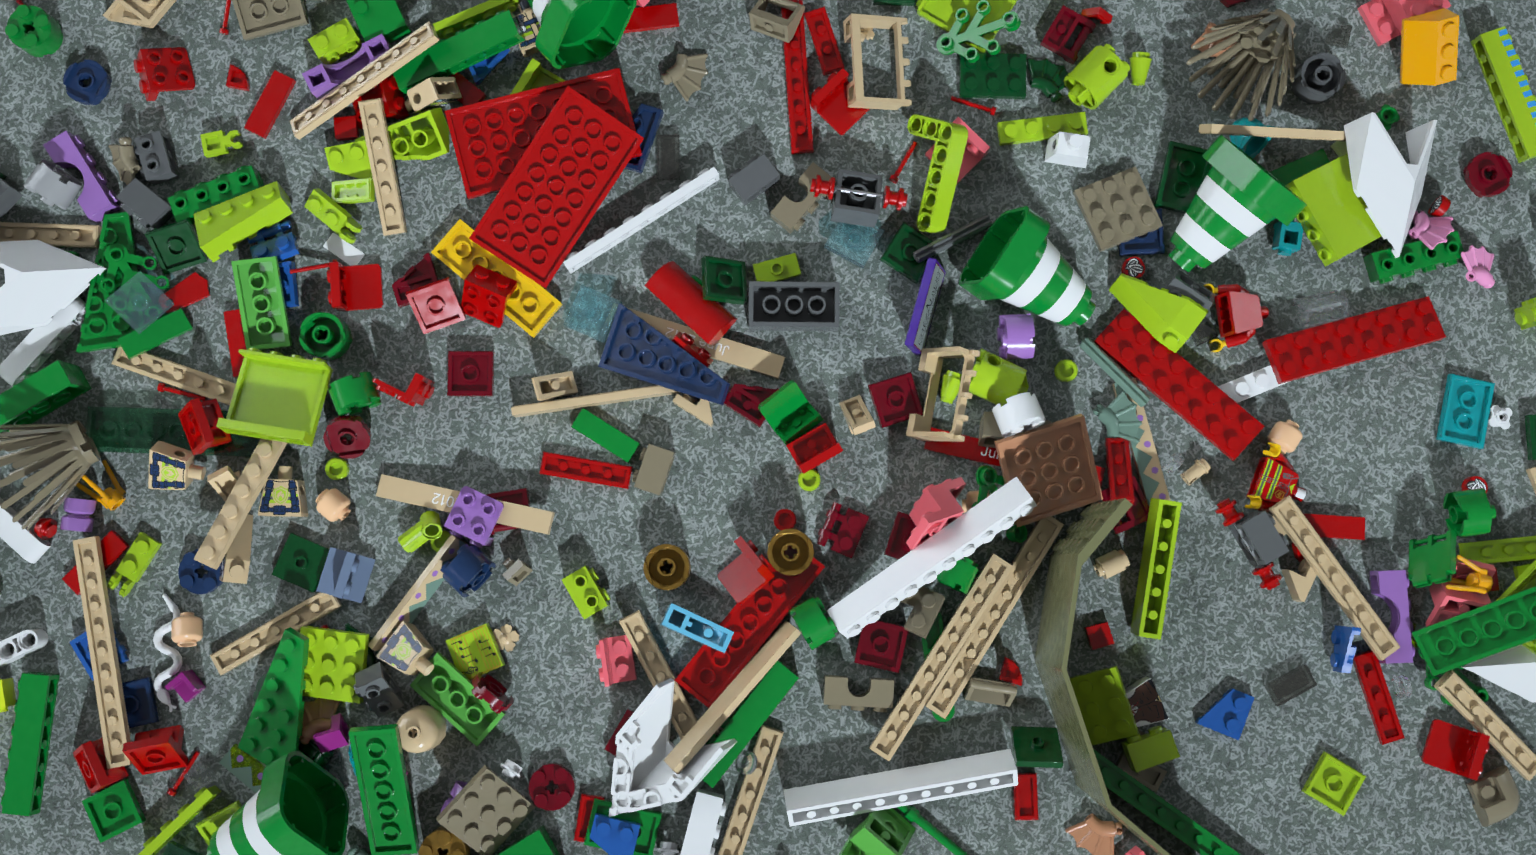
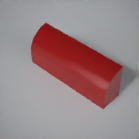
M674 261L664 264L644 285L710 345L715 346L737 320L720 302L704 300L703 287Z

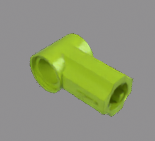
M431 510L424 512L418 523L398 537V542L406 552L412 553L428 540L438 539L443 532L440 515L436 511Z

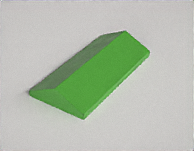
M277 256L231 261L246 349L292 346Z
M437 652L430 660L434 665L432 672L426 676L420 672L410 686L475 746H479L498 725L506 712L502 711L500 714H497L490 708L488 702L484 699L476 698L471 692L474 688L472 682L441 653Z

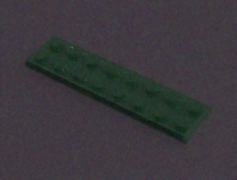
M88 406L86 434L89 438L93 439L99 452L149 454V450L158 441L191 451L178 416L182 409ZM221 410L224 419H226L228 411ZM230 434L232 440L229 443L207 448L202 454L198 455L251 457L261 438Z

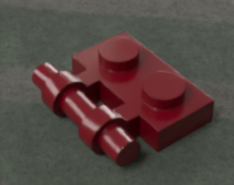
M833 502L831 510L828 509L826 513L828 517L823 529L820 528L818 532L820 536L817 544L825 547L827 540L830 539L834 541L831 550L852 558L869 516L850 508L847 509L845 516L841 515L839 511L842 505ZM836 520L842 522L837 535L831 532Z

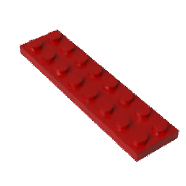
M1429 296L1267 339L1262 344L1278 384L1439 341L1444 339L1446 335Z
M1123 309L1094 340L1110 358L1232 461L1240 455L1265 427L1177 352L1174 353L1157 341L1127 310Z
M789 545L787 550L784 551V555H788L789 559H793V555L797 554V550L792 549V546ZM813 557L809 567L802 573L784 575L776 571L770 564L768 569L775 577L743 604L737 603L720 623V626L734 632L725 653L703 644L675 681L709 708L737 677L825 566Z

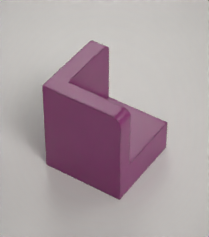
M188 670L178 674L165 688L167 690L175 689L185 703H188L203 691L206 686L193 670Z
M341 713L331 716V729L314 734L313 740L322 753L349 745V727Z

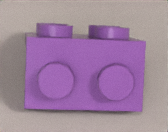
M464 486L444 527L451 529L449 533L456 537L462 538L465 536L470 538L469 543L482 548L483 545L491 546L494 538L490 535L504 508V504L477 490Z

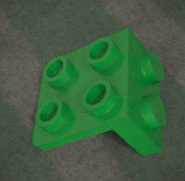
M790 380L758 406L759 411L785 445L806 434L823 421L821 415L808 402L794 380Z

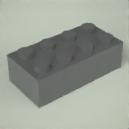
M749 281V330L838 331L840 282Z

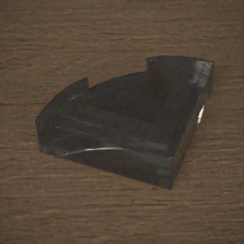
M1343 25L1334 29L1326 37L1324 44L1347 48L1352 26Z
M1199 324L1191 337L1197 347L1218 337V334L1210 326Z

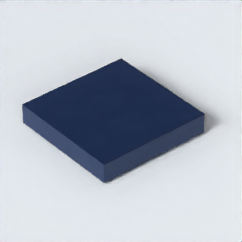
M1156 209L1158 216L1163 224L1162 209ZM1163 226L1155 231L1119 244V256L1164 254Z
M152 677L122 683L129 728L159 722Z

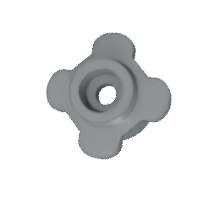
M661 841L657 852H661V855H680L678 851L679 844Z

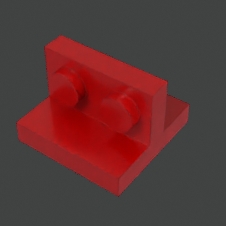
M200 398L192 399L178 413L193 456L202 454L207 448L226 444L232 440L230 433H225L216 427L218 419L224 418L216 398L202 402Z
M826 423L821 424L786 445L796 462L797 468L803 474L843 451Z
M181 725L135 733L134 741L123 744V753L142 775L188 766V757L181 749L184 728Z
M103 738L93 742H86L73 752L90 794L96 793L104 787L129 776L125 766L107 769Z

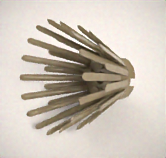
M1268 8L1258 14L1225 19L1224 21L1228 23L1213 26L1210 30L1214 32L1203 35L1202 37L1205 39L1191 47L1194 50L1238 32L1190 58L1186 63L1191 65L1200 59H1207L1234 44L1189 77V82H1193L1206 72L1208 75H1212L1235 57L1198 93V98H1203L1221 79L1222 81L1218 84L1219 88H1224L1233 78L1212 106L1213 111H1217L1243 78L1233 94V98L1238 99L1229 117L1230 119H1235L1261 72L1250 101L1253 106L1248 120H1254L1273 66L1274 71L1268 93L1265 116L1268 117L1271 113L1280 69L1281 76L1277 104L1278 106L1281 105L1283 95L1287 91L1288 64L1290 65V81L1292 83L1294 82V67H1296L1293 42L1296 37L1293 28L1296 25L1290 15L1283 10L1276 9L1274 12H1267L1270 9Z
M79 420L70 424L0 426V429L10 431L0 433V440H5L0 441V451L10 452L19 450L0 456V467L13 463L12 467L17 469L9 473L8 477L0 480V488L40 469L23 481L25 487L1 504V508H8L62 471L34 496V499L13 517L12 521L17 522L63 482L23 523L22 530L26 527L28 530L53 504L55 505L51 509V515L58 509L90 466L101 460L93 439L89 438L85 433L87 430Z

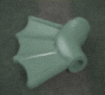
M1121 391L1106 408L1102 404L1097 405L1093 413L1106 426L1107 437H1120L1132 442H1140L1138 429L1142 425V421H1139L1136 415L1137 405L1128 400L1125 391Z

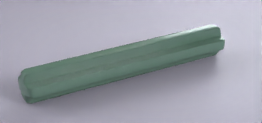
M1090 337L1085 338L1080 343V347L1140 407L1145 406L1150 401V397Z

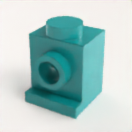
M1279 221L1274 224L1272 249L1278 250L1277 254L1282 256H1291L1292 253L1299 251L1303 236L1301 223L1292 221L1286 226Z

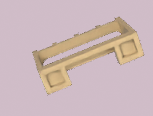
M851 13L843 21L844 43H851L853 81L847 85L848 107L898 110L902 106H912V100L905 99V87H910L911 81L904 80L903 66L910 65V59L903 58L902 44L909 43L908 37H902L901 25L908 24L907 18ZM860 27L894 29L897 99L864 97Z
M960 346L922 349L918 370L930 374L923 416L910 414L906 436L920 441L964 442L965 436L961 435L963 421H968L969 416L965 415L967 399H972L973 396L972 393H969L971 377H976L977 371L973 370L975 357L980 356V351L968 350ZM964 357L952 430L950 433L930 432L943 359Z

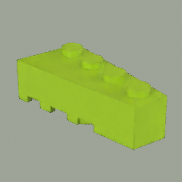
M275 181L193 214L199 246L214 263L220 259L219 255L223 252L235 250L238 248L236 244L246 238L251 240L257 236V232L264 227L270 228L291 215L293 211L289 196L278 181Z

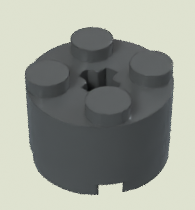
M1325 52L1317 53L1306 59L1294 72L1293 94L1309 104H1322L1344 85L1346 72L1340 64L1341 61L1336 56Z

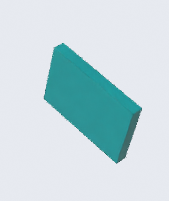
M1448 374L1436 440L1484 449L1495 383Z

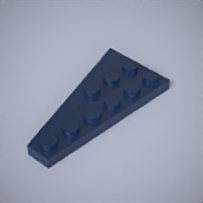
M619 303L598 367L722 406L724 405L730 383Z

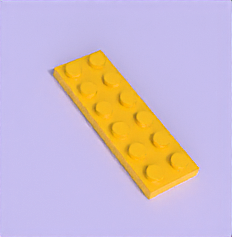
M459 219L431 253L463 280L478 264L518 281L517 288L507 300L505 315L534 338L563 304L538 283L470 240L469 237L474 230Z

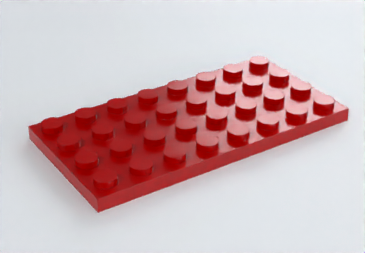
M615 68L446 110L445 115L467 198L472 199L501 190L567 86L636 132L620 69ZM640 146L632 158L642 156Z
M567 86L469 239L546 288L644 138Z

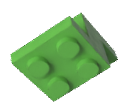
M893 808L870 812L869 816L852 831L839 855H902L916 828Z

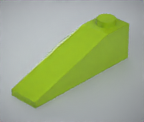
M441 107L388 126L394 160H430L449 153V126ZM365 136L354 140L355 142L365 140Z
M1123 273L1120 274L1109 288V291L1157 341L1174 353L1189 339L1208 313L1207 309L1190 297L1184 295L1180 297L1168 293L1169 290L1165 288L1157 289L1149 286L1145 281Z

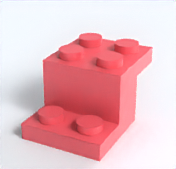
M1371 0L1361 5L1358 11L1379 47L1401 36L1402 19L1442 8L1448 9L1451 7L1449 0Z
M962 477L953 480L947 479L941 484H931L923 489L922 496L914 503V508L909 514L917 526L911 531V536L906 542L911 550L963 514L964 510L956 500L966 485Z
M1456 557V574H1453L1452 578L1466 580L1469 573L1476 571ZM1469 560L1478 567L1488 570L1487 575L1491 576V578L1496 572L1494 565ZM1433 582L1429 591L1435 607L1425 622L1426 627L1490 604L1491 600L1488 593L1447 589L1446 585L1460 584L1450 582L1435 584Z

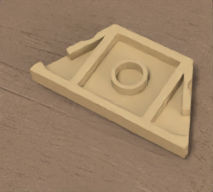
M115 0L103 16L109 21L153 29L176 0Z

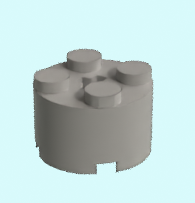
M42 159L23 186L33 193L40 194V199L50 206L55 204L61 209L66 210L83 187L82 182L69 171L55 167L57 164Z

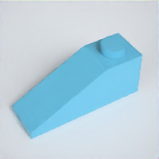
M673 603L669 604L660 624L725 653L734 633Z

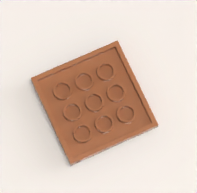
M1078 414L994 441L1004 483L1007 484L1017 477L1037 504L1029 515L1022 516L1014 521L1017 527L1103 500L1084 415Z

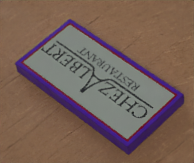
M933 258L927 259L904 343L915 355L921 356L922 349L926 346L946 273L937 259Z

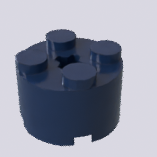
M464 544L458 549L457 556L452 561L446 562L440 571L443 573V579L462 597L469 596L467 593L469 590L472 589L475 592L486 582L492 574L490 568H495L496 564L476 545L468 546Z

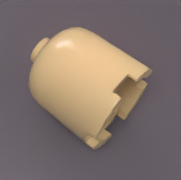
M432 705L415 706L401 715L396 723L398 724L401 746L407 752L417 754L429 751L441 744L446 736V718Z

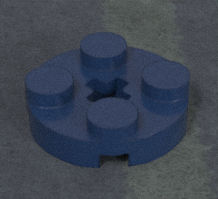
M86 59L83 60L85 62L73 63L68 67L63 77V84L66 85L67 90L66 93L80 104L98 105L110 91L111 76L96 61ZM91 77V84L85 87L84 79L89 80Z
M196 549L183 556L178 570L180 585L195 594H208L216 590L223 583L220 581L222 562L217 570L194 560L199 550ZM201 565H204V569L208 570V573L204 574L203 578L197 573Z

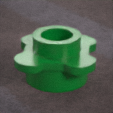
M1388 104L1381 106V110L1376 113L1386 131L1390 130L1391 125L1400 119L1397 110Z

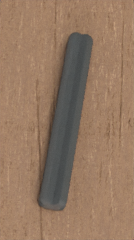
M985 215L916 250L913 253V257L917 263H920L987 229L992 225V221L988 215Z

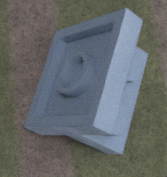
M330 547L316 591L362 603L375 559Z

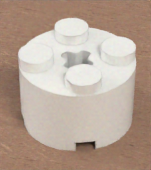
M1030 392L1014 395L1006 399L1007 404L1001 407L999 403L992 409L1004 438L1043 425L1046 420L1035 393L1032 396Z

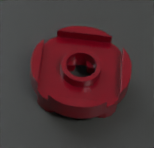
M1484 152L1472 158L1464 168L1465 182L1477 197H1493L1504 192L1509 187L1513 171L1509 161L1504 156L1491 154L1493 152ZM1485 170L1487 172H1492L1493 175L1490 176L1491 180L1484 176Z
M343 415L328 422L323 438L325 446L329 451L338 453L339 457L352 459L361 456L369 447L371 431L368 425L364 423L362 417ZM344 434H350L352 435L351 440H347L346 437L342 436Z
M479 672L472 680L474 687L471 690L472 694L476 698L484 699L488 702L490 708L497 714L507 711L514 703L513 697L510 696L508 698L505 695L507 689L494 677L488 674L486 677H483V672Z
M548 763L541 766L533 773L529 782V794L536 807L548 811L559 810L567 805L576 789L573 774L558 763ZM551 780L559 786L555 789V793H551L550 790L546 789Z

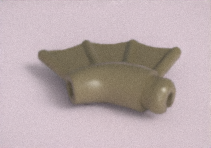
M677 54L675 64L667 69L666 73L661 74L660 78L664 81L663 84H674L684 100L689 101L690 96L694 92L701 90V80L708 74L705 67L708 54L691 56Z
M120 137V145L110 144L108 147L113 157L112 164L118 170L120 181L128 185L135 178V173L141 167L135 155L132 139L130 137Z

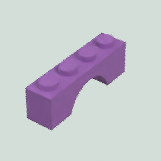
M380 34L362 43L361 49L351 58L337 64H320L302 73L311 93L319 100L391 49V46L383 34Z
M64 131L43 144L55 164L64 169L78 168L84 178V187L77 201L89 219L99 223L104 219L105 214H113L120 210L117 204L119 201L116 197L117 195L107 188V179L94 167L96 161L89 153L86 154L83 149L85 144L78 135L74 136L68 131Z
M1406 570L1370 571L1371 594L1382 598L1387 603L1391 612V623L1388 630L1400 645L1398 650L1383 661L1379 660V663H1413L1415 648L1411 640L1413 624L1410 621L1409 615L1411 601L1408 597L1409 579Z

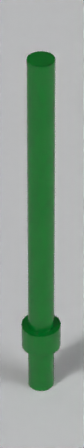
M913 805L897 807L904 813L905 818L910 822L914 821L954 855H969L919 814L920 811Z

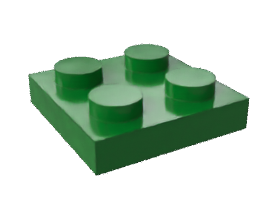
M128 779L122 780L82 800V804L100 843L146 821Z

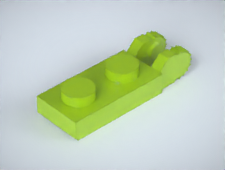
M313 189L304 207L335 233L339 234L341 239L353 244L356 237L346 227L353 232L360 233L362 226L352 218L350 213L321 189Z
M140 532L117 567L116 573L110 578L107 587L114 590L123 576L128 578L119 591V595L126 597L135 583H138L162 543L146 533Z

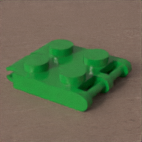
M1453 529L1448 530L1446 534L1437 536L1432 534L1428 535V538L1411 539L1409 541L1408 579L1412 581L1413 586L1420 588L1430 586L1433 582L1439 584L1452 580V575L1456 574V532Z

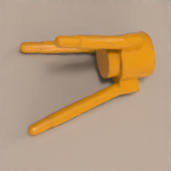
M103 460L102 464L116 489L108 487L103 491L86 475H83L82 479L100 496L79 482L76 484V487L100 502L106 509L113 511L125 501L123 495L126 491L119 485L107 461Z
M1457 555V559L1476 572L1469 573L1466 580L1452 578L1449 581L1450 583L1460 585H1446V588L1482 594L1488 593L1493 585L1491 576L1487 575L1488 570L1478 567L1461 555Z

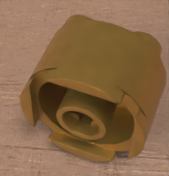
M785 529L772 537L768 545L767 555L770 564L776 571L784 575H797L805 571L811 564L814 548L809 537L797 529ZM789 545L792 546V549L797 550V554L793 555V559H789L788 555H784V551L787 550Z
M662 544L654 547L648 553L643 569L646 579L654 587L661 590H672L686 582L690 575L691 563L686 552L680 547ZM665 561L673 564L669 574L667 571L662 570Z
M442 826L424 839L419 848L418 855H444L442 850L446 848L449 852L445 855H470L471 847Z

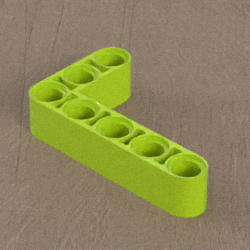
M914 114L908 120L907 128L909 133L936 141L917 218V227L921 232L940 234L947 226L968 139V130L964 125Z

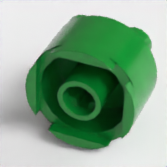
M18 6L9 17L5 27V33L16 46L34 57H43L44 55L55 53L63 41V33L61 32L59 22L36 6Z
M313 313L304 319L300 327L299 341L303 349L323 360L330 361L340 358L348 351L353 341L349 326L342 319L330 313Z
M360 372L361 377L349 375L332 382L330 387H327L339 416L347 414L355 416L362 413V408L367 406L373 408L382 404L379 391L376 389V383L372 382L373 375L371 372Z
M1483 488L1447 493L1444 497L1443 509H1448L1450 517L1445 519L1448 530L1453 529L1456 532V536L1465 537L1491 532L1492 519L1496 518V509L1494 505L1489 504L1486 491Z
M963 557L956 562L952 569L944 570L938 574L936 579L940 583L967 595L979 570L977 569L978 564L967 557Z
M811 597L789 610L811 650L836 637L835 633L838 632L830 616L825 618V607L819 597L815 599Z

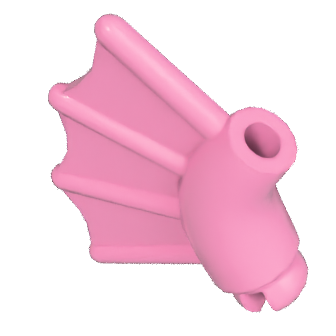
M1421 210L1420 213L1416 211L1413 217L1414 227L1409 230V236L1412 239H1420L1430 250H1433L1437 244L1448 241L1446 239L1447 235L1454 231L1451 225L1453 217H1428L1424 211Z
M1473 245L1469 247L1467 252L1462 251L1460 253L1468 270L1466 279L1470 282L1476 281L1484 288H1491L1495 284L1493 275L1490 273L1494 254L1488 253L1484 246L1477 249Z

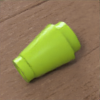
M1133 52L1132 57L1129 58L1131 85L1144 86L1152 59L1148 52Z
M947 370L946 375L943 374L940 401L953 404L959 392L962 374Z

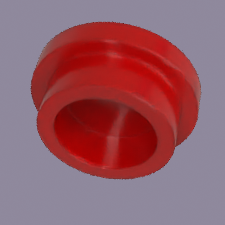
M52 518L40 519L34 527L35 534L42 540H48L57 532V521Z

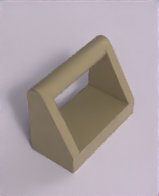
M759 0L749 12L751 30L789 43L794 37L805 6L790 0ZM768 3L794 12L789 19H785L765 12Z
M971 677L965 686L963 699L1010 707L1017 694V686L1012 683Z

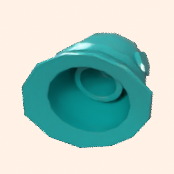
M1239 118L1232 124L1274 127L1265 125L1256 118L1252 121H1249L1248 118ZM1229 135L1231 142L1251 158L1260 153L1272 138Z

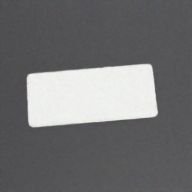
M332 233L323 245L324 248L350 266L358 265L365 255L335 233Z

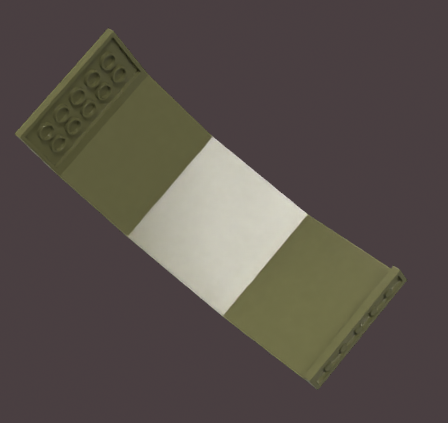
M1126 498L1093 503L1092 505L1088 504L1080 513L1082 518L1077 523L1074 521L1067 528V536L1063 540H1057L1051 548L1053 552L1049 559L1035 663L1075 784L1156 854L1170 855L1112 806L1067 672L1082 565L1133 505Z

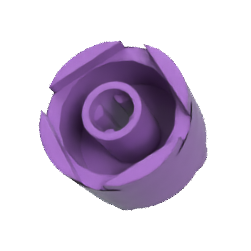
M999 315V327L997 328V341H1001L999 357L1006 360L1033 358L1035 344L1032 343L1033 337H1035V329L1032 315Z

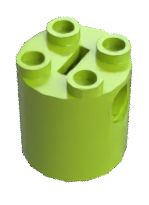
M1110 44L1095 46L1064 78V84L1069 92L1068 97L1074 104L1078 106L1083 105L1091 110L1096 109L1128 76L1130 71L1129 64L1115 54L1116 51Z
M980 349V356L976 357V362L973 365V370L977 371L976 377H971L970 393L995 405L1000 403L1002 407L1007 404V398L1028 391L1029 385L1026 369L987 350Z

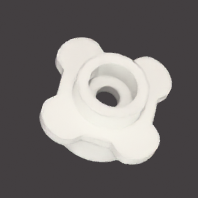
M1493 405L1490 408L1489 425L1491 427H1501L1504 430L1510 428L1509 420L1512 410Z
M509 759L504 764H500L504 775L512 780L514 777L520 779L522 767Z

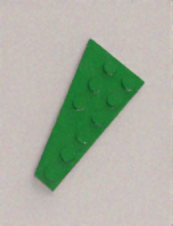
M126 212L104 215L95 264L106 268V270L101 275L97 274L90 282L85 306L86 313L80 330V342L76 349L77 353L121 347L117 340L118 338L147 325L144 305L132 287L127 301L129 304L128 309L124 312H119L113 307V302L118 298L124 277L120 268H118L114 280L116 289L113 292H105L100 287V283L105 279L109 266L104 256L105 250L109 245L121 244L127 248L130 254L136 255L131 217ZM114 251L112 256L117 259L121 256L120 251ZM128 263L133 271L139 272L138 264ZM107 281L104 284L105 289H111L112 282ZM124 301L117 303L118 309L125 307Z
M291 627L285 629L238 745L239 749L265 765L292 751L301 752L298 748L299 737L302 736L305 701L302 700L303 690L306 689L304 669L308 663L309 638Z

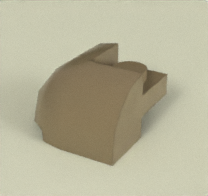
M1505 765L1484 773V777L1477 781L1466 784L1475 802L1473 804L1474 810L1483 827H1488L1510 817L1517 811L1520 803L1518 787L1509 768Z

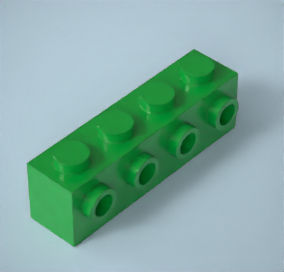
M245 165L239 167L233 173L220 174L215 180L210 182H200L192 189L179 190L174 193V196L169 197L168 201L176 222L190 218L192 224H195L193 214L263 187L264 183L256 168L252 165Z
M1458 231L1448 234L1446 238L1448 241L1437 244L1433 250H1430L1420 240L1404 244L1400 256L1395 258L1391 251L1393 248L1374 252L1363 257L1370 283L1379 281V284H1385L1394 281L1393 277L1400 275L1401 279L1414 276V271L1422 270V273L1436 270L1437 265L1443 264V267L1446 268L1458 264L1457 260L1462 258L1460 253L1464 252Z

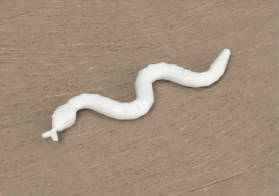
M163 594L162 597L170 611L173 612V619L180 617L178 606L167 594ZM172 621L159 627L153 637L155 648L173 659V665L159 673L154 680L157 698L161 703L169 706V712H172L177 706L171 704L169 692L162 688V682L178 673L182 666V656L178 650L164 644L162 640L163 635L171 631Z

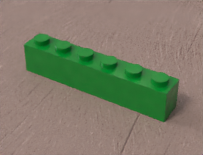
M502 10L488 20L478 21L475 23V26L469 29L459 30L454 36L439 40L435 45L429 47L394 72L393 75L399 90L407 95L409 89L430 77H449L525 41L516 16L510 10Z
M779 660L751 690L749 696L746 699L744 698L738 705L735 714L732 717L729 716L720 726L723 728L718 735L713 734L706 742V745L729 739L738 741L702 779L712 788L799 679L797 674Z
M27 672L22 673L18 681L19 695L14 707L16 716L15 723L11 729L13 737L8 751V770L4 776L6 786L5 793L1 798V814L31 816L40 813L60 674Z

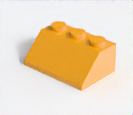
M1442 8L1402 19L1401 84L1435 86L1456 80L1460 15Z

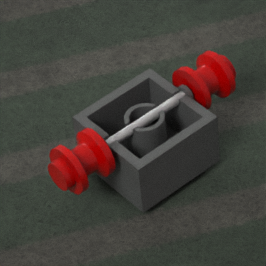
M844 169L838 170L836 179L831 177L829 181L822 180L821 175H817L816 179H811L810 192H814L813 197L817 198L819 194H826L829 200H832L833 197L830 221L872 228L875 227L878 220L881 202L882 208H886L890 204L895 205L896 210L900 211L902 207L906 206L908 194L904 193V188H899L895 192L890 190V186H885L884 192H881L882 175Z
M1226 498L1216 504L1218 508L1214 511L1216 514L1222 513L1225 518L1222 523L1223 526H1228L1249 563L1256 565L1257 568L1252 571V574L1259 575L1262 582L1259 586L1271 590L1280 585L1279 580L1282 577L1280 574H1274L1271 568L1274 566L1272 561L1289 552V549L1286 546L1288 545L1286 538L1283 534L1278 533L1274 526L1276 524L1271 514L1266 513V511L1250 512L1247 515H1244L1243 512L1237 513L1234 508L1237 503L1235 499L1230 501L1229 498Z

